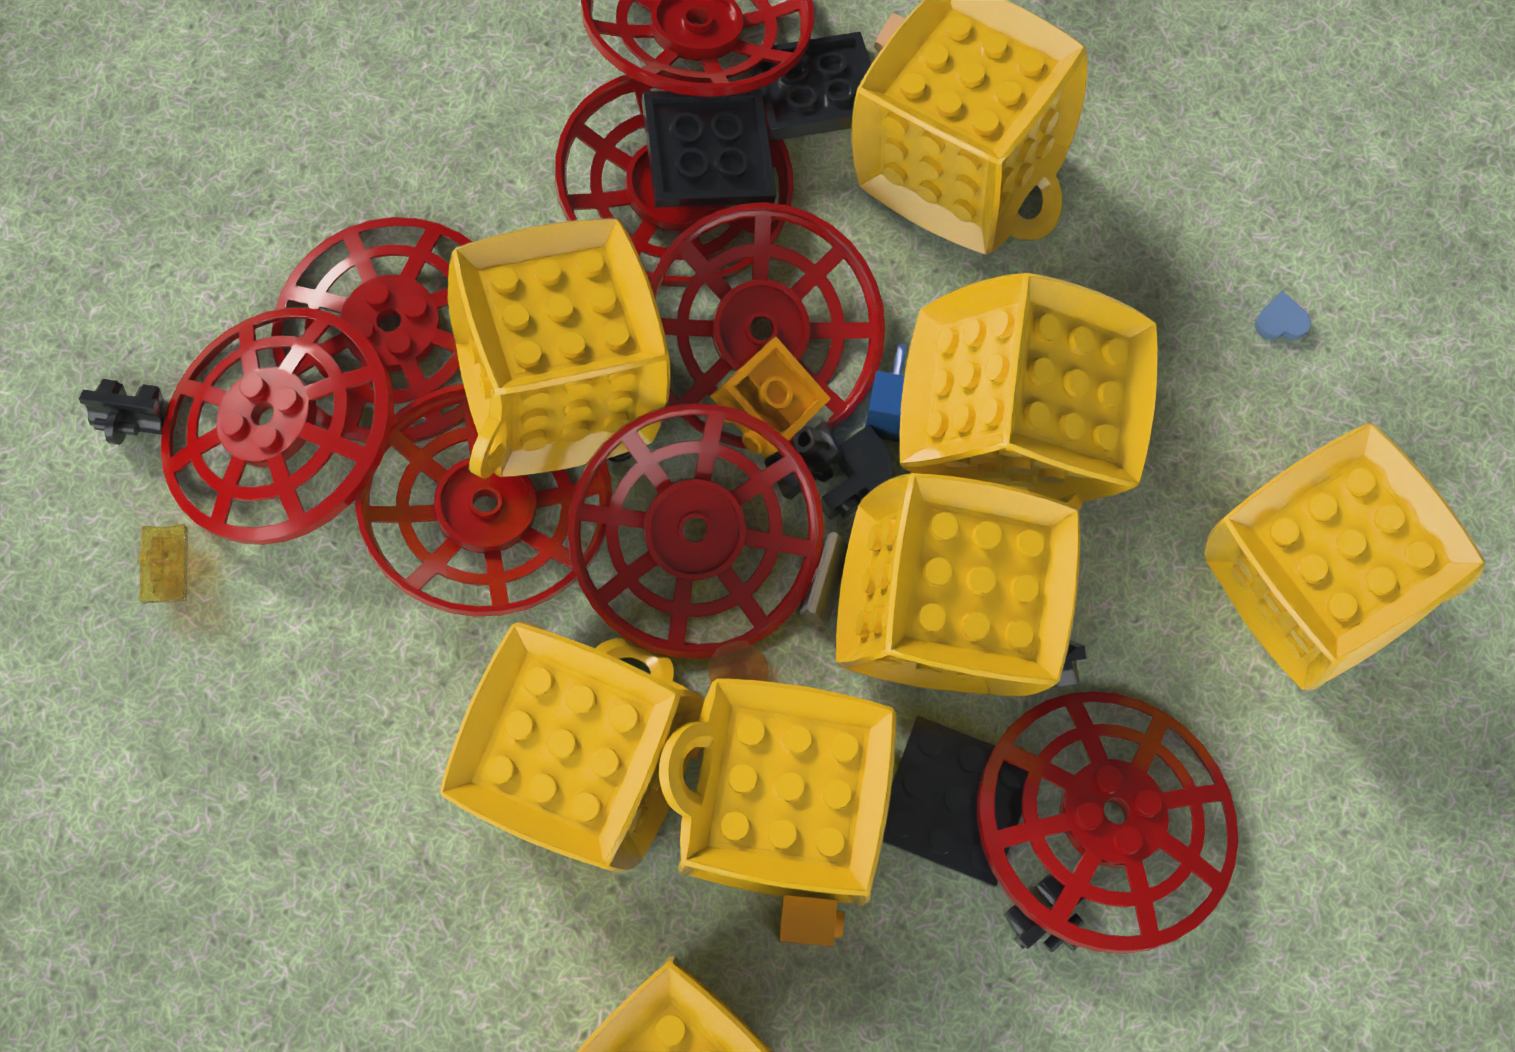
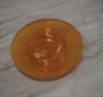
M744 641L729 642L721 646L713 654L708 669L709 679L711 683L717 678L767 681L768 664L763 653L753 644Z

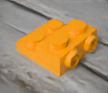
M777 337L770 340L710 396L716 402L715 404L744 411L766 422L788 441L831 399ZM724 419V422H726V423H732V422H733V421H729V420ZM733 422L744 434L742 442L750 452L756 455L762 454L767 458L778 451L758 433L739 423Z

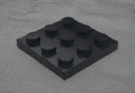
M861 32L810 39L809 46L804 55L787 74L771 84L756 89H761L766 126L771 141L852 128L857 88L872 64ZM798 41L774 45L772 49L793 53ZM762 61L750 70L752 77L767 72L779 64Z
M761 89L730 96L713 97L681 95L668 91L643 92L642 108L655 208L775 202L777 194Z
M917 716L892 781L890 803L882 843L996 887L998 880L993 874L983 850L977 822V795L981 775L995 745ZM1003 761L995 790V819L998 830L1018 825L1022 815V794L1028 771L1006 761ZM1010 847L1004 848L1006 856L1008 855Z

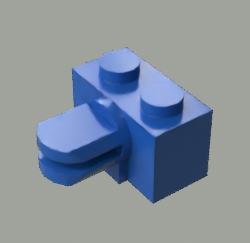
M898 343L893 372L876 371L865 427L870 425L880 439L900 443V415L905 377L901 373L907 345Z

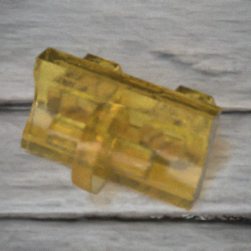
M185 524L165 527L142 526L141 552L138 553L137 563L140 565V602L145 604L187 601L188 526Z

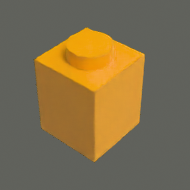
M783 895L779 942L834 947V938L843 937L845 911L837 910V900Z

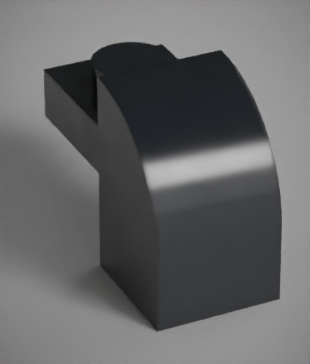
M870 425L839 445L843 449L845 456L837 464L848 479L822 496V511L829 520L838 514L842 518H846L858 509L861 498H864L874 488L892 477L891 455L886 445Z

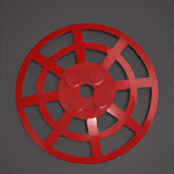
M581 0L584 28L590 41L606 60L618 70L639 82L681 95L701 97L730 96L750 92L771 84L787 74L800 61L809 46L814 26V6L812 0H787L771 6L768 0H750L758 11L742 14L739 5L734 0H619L616 9V23L593 20L594 0ZM633 2L651 12L650 25L628 24V12ZM798 12L800 17V37L795 51L791 53L772 49L777 36L776 19ZM697 21H701V22H703L704 24H693V23H696ZM764 23L765 36L761 46L741 40L743 28ZM600 34L620 37L628 50L646 65L640 68L624 59L604 41ZM633 38H654L664 51L656 58H653L641 49ZM730 52L750 57L739 65L723 70L717 60ZM678 58L701 61L705 72L679 69L671 65ZM762 61L779 64L767 72L748 79L729 82L727 79L751 70ZM665 73V74L670 75V76H674V77H678V78H682V79H688V80H698V81H709V80H710L711 83H706V84H705V83H695V82H684V81H679V80H675V79L663 77V76H660L659 74Z
M665 73L659 74L660 76H663V77H667V78H671V79H675V80H679V81H684V82H695V83H705V84H706V83H711L710 80H709V81L688 80V79H682V78L670 76V75H667V74H665ZM626 74L599 86L584 98L569 116L560 134L555 155V186L559 204L567 221L578 220L574 210L596 209L601 219L615 218L609 208L630 205L633 211L643 220L634 235L627 231L638 255L640 256L641 253L661 258L668 248L648 243L657 228L667 231H679L682 234L700 219L729 207L719 205L655 208L647 145L639 149L633 157L616 147L617 143L627 135L638 129L644 128L645 130L642 96L643 92H651L650 89L654 88ZM635 92L640 115L633 116L620 123L605 138L585 125L590 116L605 104L622 95ZM768 133L772 167H776L778 175V204L791 206L794 184L789 152L783 140L771 141ZM575 138H578L596 152L590 170L591 193L568 194L567 162ZM606 160L627 172L624 190L603 192L602 173ZM754 218L726 223L730 227L719 237L702 245L699 237L692 243L705 259L709 261L707 255L713 254L727 246L742 230L754 234ZM773 220L771 223L770 244H774L786 221ZM679 254V256H678L675 260H684V259H683L682 256ZM746 257L735 265L717 272L724 280L734 277L752 266V257ZM645 271L648 279H650L653 272ZM665 275L660 285L687 287L693 276Z
M766 202L740 204L718 210L700 219L680 234L661 256L649 279L656 300L660 284L670 265L679 254L696 273L682 294L677 311V319L661 318L665 335L677 336V345L682 361L689 375L695 381L680 399L669 388L668 404L699 403L706 395L711 396L718 389L716 385L731 370L735 372L739 370L770 340L777 337L831 398L825 406L834 413L828 419V423L831 424L832 428H836L848 418L865 398L875 379L876 371L879 369L883 355L886 330L884 306L877 281L866 260L853 243L833 225L812 213L789 205ZM754 218L753 244L729 248L707 261L692 243L700 235L719 225L740 219ZM771 219L783 220L804 227L823 238L832 248L814 264L794 250L770 244ZM752 257V280L739 284L733 289L717 272L720 267L732 261ZM769 257L788 262L805 274L791 288L779 282L768 280ZM843 259L853 270L862 288L868 309L869 322H844V314L839 297L832 283L826 277ZM705 283L720 302L717 305L712 320L689 319V314L694 298L700 287ZM815 286L819 288L827 303L831 322H810L807 310L801 300ZM755 318H763L770 323L771 335L767 340H757L751 334L750 325ZM689 336L712 337L715 349L720 358L705 373L702 372L693 356ZM809 339H831L827 358L819 373L815 375L800 359L807 348ZM844 339H869L868 352L862 372L844 402L826 383L839 363ZM696 415L680 417L692 428L703 434L706 422ZM721 431L720 443L740 449H747L742 442V437ZM795 435L789 440L792 446L794 445Z
M390 217L369 220L347 227L325 239L302 259L282 288L275 310L286 308L287 302L291 301L308 305V308L320 310L322 308L340 313V318L350 322L370 339L382 355L389 372L403 370L410 387L393 390L394 404L414 401L423 395L441 388L460 369L454 334L441 330V320L438 311L439 308L448 306V288L430 294L416 280L425 263L439 270L448 279L450 264L438 255L431 253L441 235L452 239L461 246L473 241L460 232L442 224L418 218ZM392 226L425 229L415 247L389 244L365 249L359 233ZM344 240L350 256L333 267L319 282L315 290L295 286L300 276L315 259L332 246ZM386 256L409 257L400 275L377 276L371 259ZM356 267L363 283L354 289L348 298L327 293L339 277L349 269ZM389 315L399 316L401 323L397 329L389 332L380 329L381 321ZM305 319V331L315 319ZM283 321L272 323L271 337L282 336ZM342 332L320 344L319 341L316 342L317 345L322 347L331 356L348 348L351 354L361 363L360 368L368 367L363 354L354 342ZM435 345L454 352L438 372L425 380L418 363L431 353ZM272 348L276 367H280L286 358L284 349ZM307 354L295 372L296 376H300L316 366L319 373L325 379L329 378L320 362ZM373 383L348 389L349 414L342 437L366 443L370 429L359 426L366 402L374 404V390L371 389ZM463 403L443 415L440 410L426 415L425 419L427 422L408 427L402 434L413 443L449 431L465 421ZM317 406L316 422L328 430L332 416Z
M284 308L267 311L248 318L222 333L206 346L184 373L168 404L162 427L161 459L163 473L170 493L181 510L196 524L220 538L241 544L255 545L286 542L309 534L334 519L350 506L355 500V495L361 490L363 491L379 467L389 443L394 420V393L391 377L382 355L370 339L350 322L332 313L312 308ZM289 319H315L300 338L295 336H273L256 340L255 329L267 324ZM330 326H333L354 342L363 354L368 367L343 373L334 358L317 345L316 342ZM239 338V349L223 359L210 372L203 383L195 381L200 372L218 353ZM276 347L292 348L280 367L260 368L258 351ZM307 354L320 362L329 378L307 385L295 375V372ZM241 360L243 377L236 381L228 391L213 387L230 367ZM373 383L374 415L370 434L363 447L342 437L349 414L348 389ZM333 394L334 410L331 424L327 431L315 426L317 417L316 400ZM184 397L194 398V401L191 405L187 421V446L173 456V431L178 410ZM207 402L218 406L216 428L198 437L199 419L204 403ZM273 408L274 414L272 419L267 424L260 425L261 415L266 410ZM307 441L320 446L306 464L290 475L286 460L294 456ZM219 444H222L225 450L232 455L223 479L219 478L210 469L203 457L204 453ZM333 453L356 462L349 475L334 492L315 507L306 512L304 511L296 489L314 477L329 461ZM191 462L201 479L212 489L218 491L211 517L195 507L180 488L176 473ZM246 465L269 467L274 483L257 487L239 486ZM280 497L289 519L278 524L260 527L227 524L233 499L240 501H263Z
M464 384L448 386L419 397L401 408L394 415L386 451L391 446L410 463L405 468L398 485L396 506H370V491L373 477L365 489L355 495V512L361 538L372 560L385 577L405 594L427 606L452 614L474 617L503 616L531 609L551 600L577 580L571 563L569 548L562 545L568 534L569 509L577 483H570L565 469L550 471L558 488L535 492L528 475L499 477L493 473L488 478L483 479L470 472V458L456 463L448 470L436 462L433 457L448 447L468 441L471 457L478 437ZM463 403L466 427L457 428L442 434L426 444L422 449L402 434L410 425L426 415L451 405ZM606 459L598 468L586 494V498L598 495L599 505L609 506L612 497L611 476ZM423 472L438 484L435 490L434 504L409 506L412 487L419 473ZM489 496L495 499L498 504L493 510L482 512L474 507V502L480 497ZM561 504L559 523L551 539L532 528L536 509ZM437 521L447 539L431 554L419 541L411 523ZM372 523H398L406 545L416 558L422 562L406 579L394 569L384 556L374 536ZM597 523L590 544L583 554L587 569L600 551L606 536V524ZM519 541L539 552L526 563L504 571L501 551L514 546ZM461 548L470 552L484 553L487 573L465 572L450 567L447 563ZM550 559L572 569L563 579L547 590L525 600L509 603L506 583L532 574L544 566ZM436 574L462 584L489 585L492 605L473 606L451 603L433 597L421 589Z
M692 402L668 405L644 413L620 427L601 444L587 462L576 484L569 509L567 536L570 559L579 586L592 608L609 627L628 641L651 652L675 658L703 659L724 656L750 647L770 635L792 615L805 598L812 584L816 568L819 565L823 548L824 520L822 503L815 480L801 455L784 436L766 422L744 411L719 404ZM689 415L707 416L701 441L675 442L650 452L637 433L650 424L673 417ZM724 419L739 423L758 433L772 444L783 458L761 471L755 463L743 454L728 446L719 444ZM623 442L637 463L627 471L618 483L609 506L584 503L587 490L598 468L609 454ZM699 453L694 478H685L672 483L659 465V462L676 455ZM716 456L738 466L750 479L731 492L711 481ZM791 472H794L799 481L806 503L808 518L807 539L782 535L781 508L772 484ZM645 473L658 493L650 502L646 512L623 509L622 505L630 488ZM759 493L763 496L767 508L769 532L746 528L741 505ZM694 517L701 518L706 524V532L703 537L695 541L686 539L683 534V526L686 521ZM581 521L606 524L607 549L613 567L618 574L598 590L589 576L583 558L580 537ZM619 526L643 529L648 551L629 565L625 562L620 548ZM743 545L765 549L757 569L743 584L731 567L739 556ZM779 552L804 556L801 569L791 589L778 606L766 616L752 594L759 589L769 576ZM659 565L664 571L676 577L673 601L653 593L642 585L638 579ZM718 576L730 593L710 602L690 603L693 581L705 580ZM628 588L647 605L664 613L671 614L668 640L654 637L635 628L616 614L608 603ZM737 605L754 626L745 634L723 642L703 644L685 642L688 617L715 615Z
M1097 691L1069 693L1046 700L1026 711L1008 727L992 749L982 771L977 795V822L982 847L993 874L1007 896L1028 918L1048 933L1072 945L1096 952L1128 954L1150 951L1170 944L1197 928L1215 910L1228 889L1236 865L1239 842L1237 815L1229 787L1219 766L1205 746L1180 722L1166 712L1142 700L1117 693ZM1083 703L1117 704L1136 709L1151 716L1152 719L1145 734L1121 725L1093 724ZM1062 707H1066L1076 727L1052 740L1042 749L1038 756L1013 745L1018 736L1034 721ZM1167 728L1177 733L1195 752L1214 784L1195 786L1192 777L1183 764L1168 748L1161 744ZM1100 737H1116L1139 744L1131 763L1117 759H1108ZM1080 740L1090 761V764L1084 766L1075 775L1051 763V760L1061 750ZM1155 755L1161 758L1180 781L1182 789L1162 792L1155 780L1147 773ZM1003 761H1006L1028 771L1022 794V816L1024 823L998 830L995 819V790ZM1044 779L1063 789L1059 806L1060 814L1039 819L1037 795L1040 781ZM1221 802L1226 819L1227 847L1221 872L1200 856L1205 836V818L1202 804ZM1105 803H1114L1122 809L1124 813V822L1122 824H1115L1107 819L1104 813ZM1190 807L1192 831L1189 846H1186L1167 832L1169 826L1168 810ZM1065 833L1072 846L1082 855L1073 873L1057 859L1047 844L1045 837ZM1030 841L1033 851L1042 865L1059 883L1065 886L1051 910L1039 902L1021 882L1010 865L1004 848ZM1159 848L1179 862L1180 865L1166 880L1156 886L1149 887L1143 861ZM1099 865L1108 868H1125L1131 892L1109 891L1089 884ZM1191 872L1212 889L1208 897L1192 914L1171 927L1162 930L1158 929L1153 902L1161 900L1175 891L1190 876ZM1081 897L1105 906L1135 907L1140 935L1119 936L1102 934L1081 928L1067 920Z

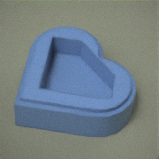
M1283 291L1261 311L1255 320L1256 332L1268 340L1278 339L1281 336L1288 340H1298L1307 333L1311 326L1310 316Z

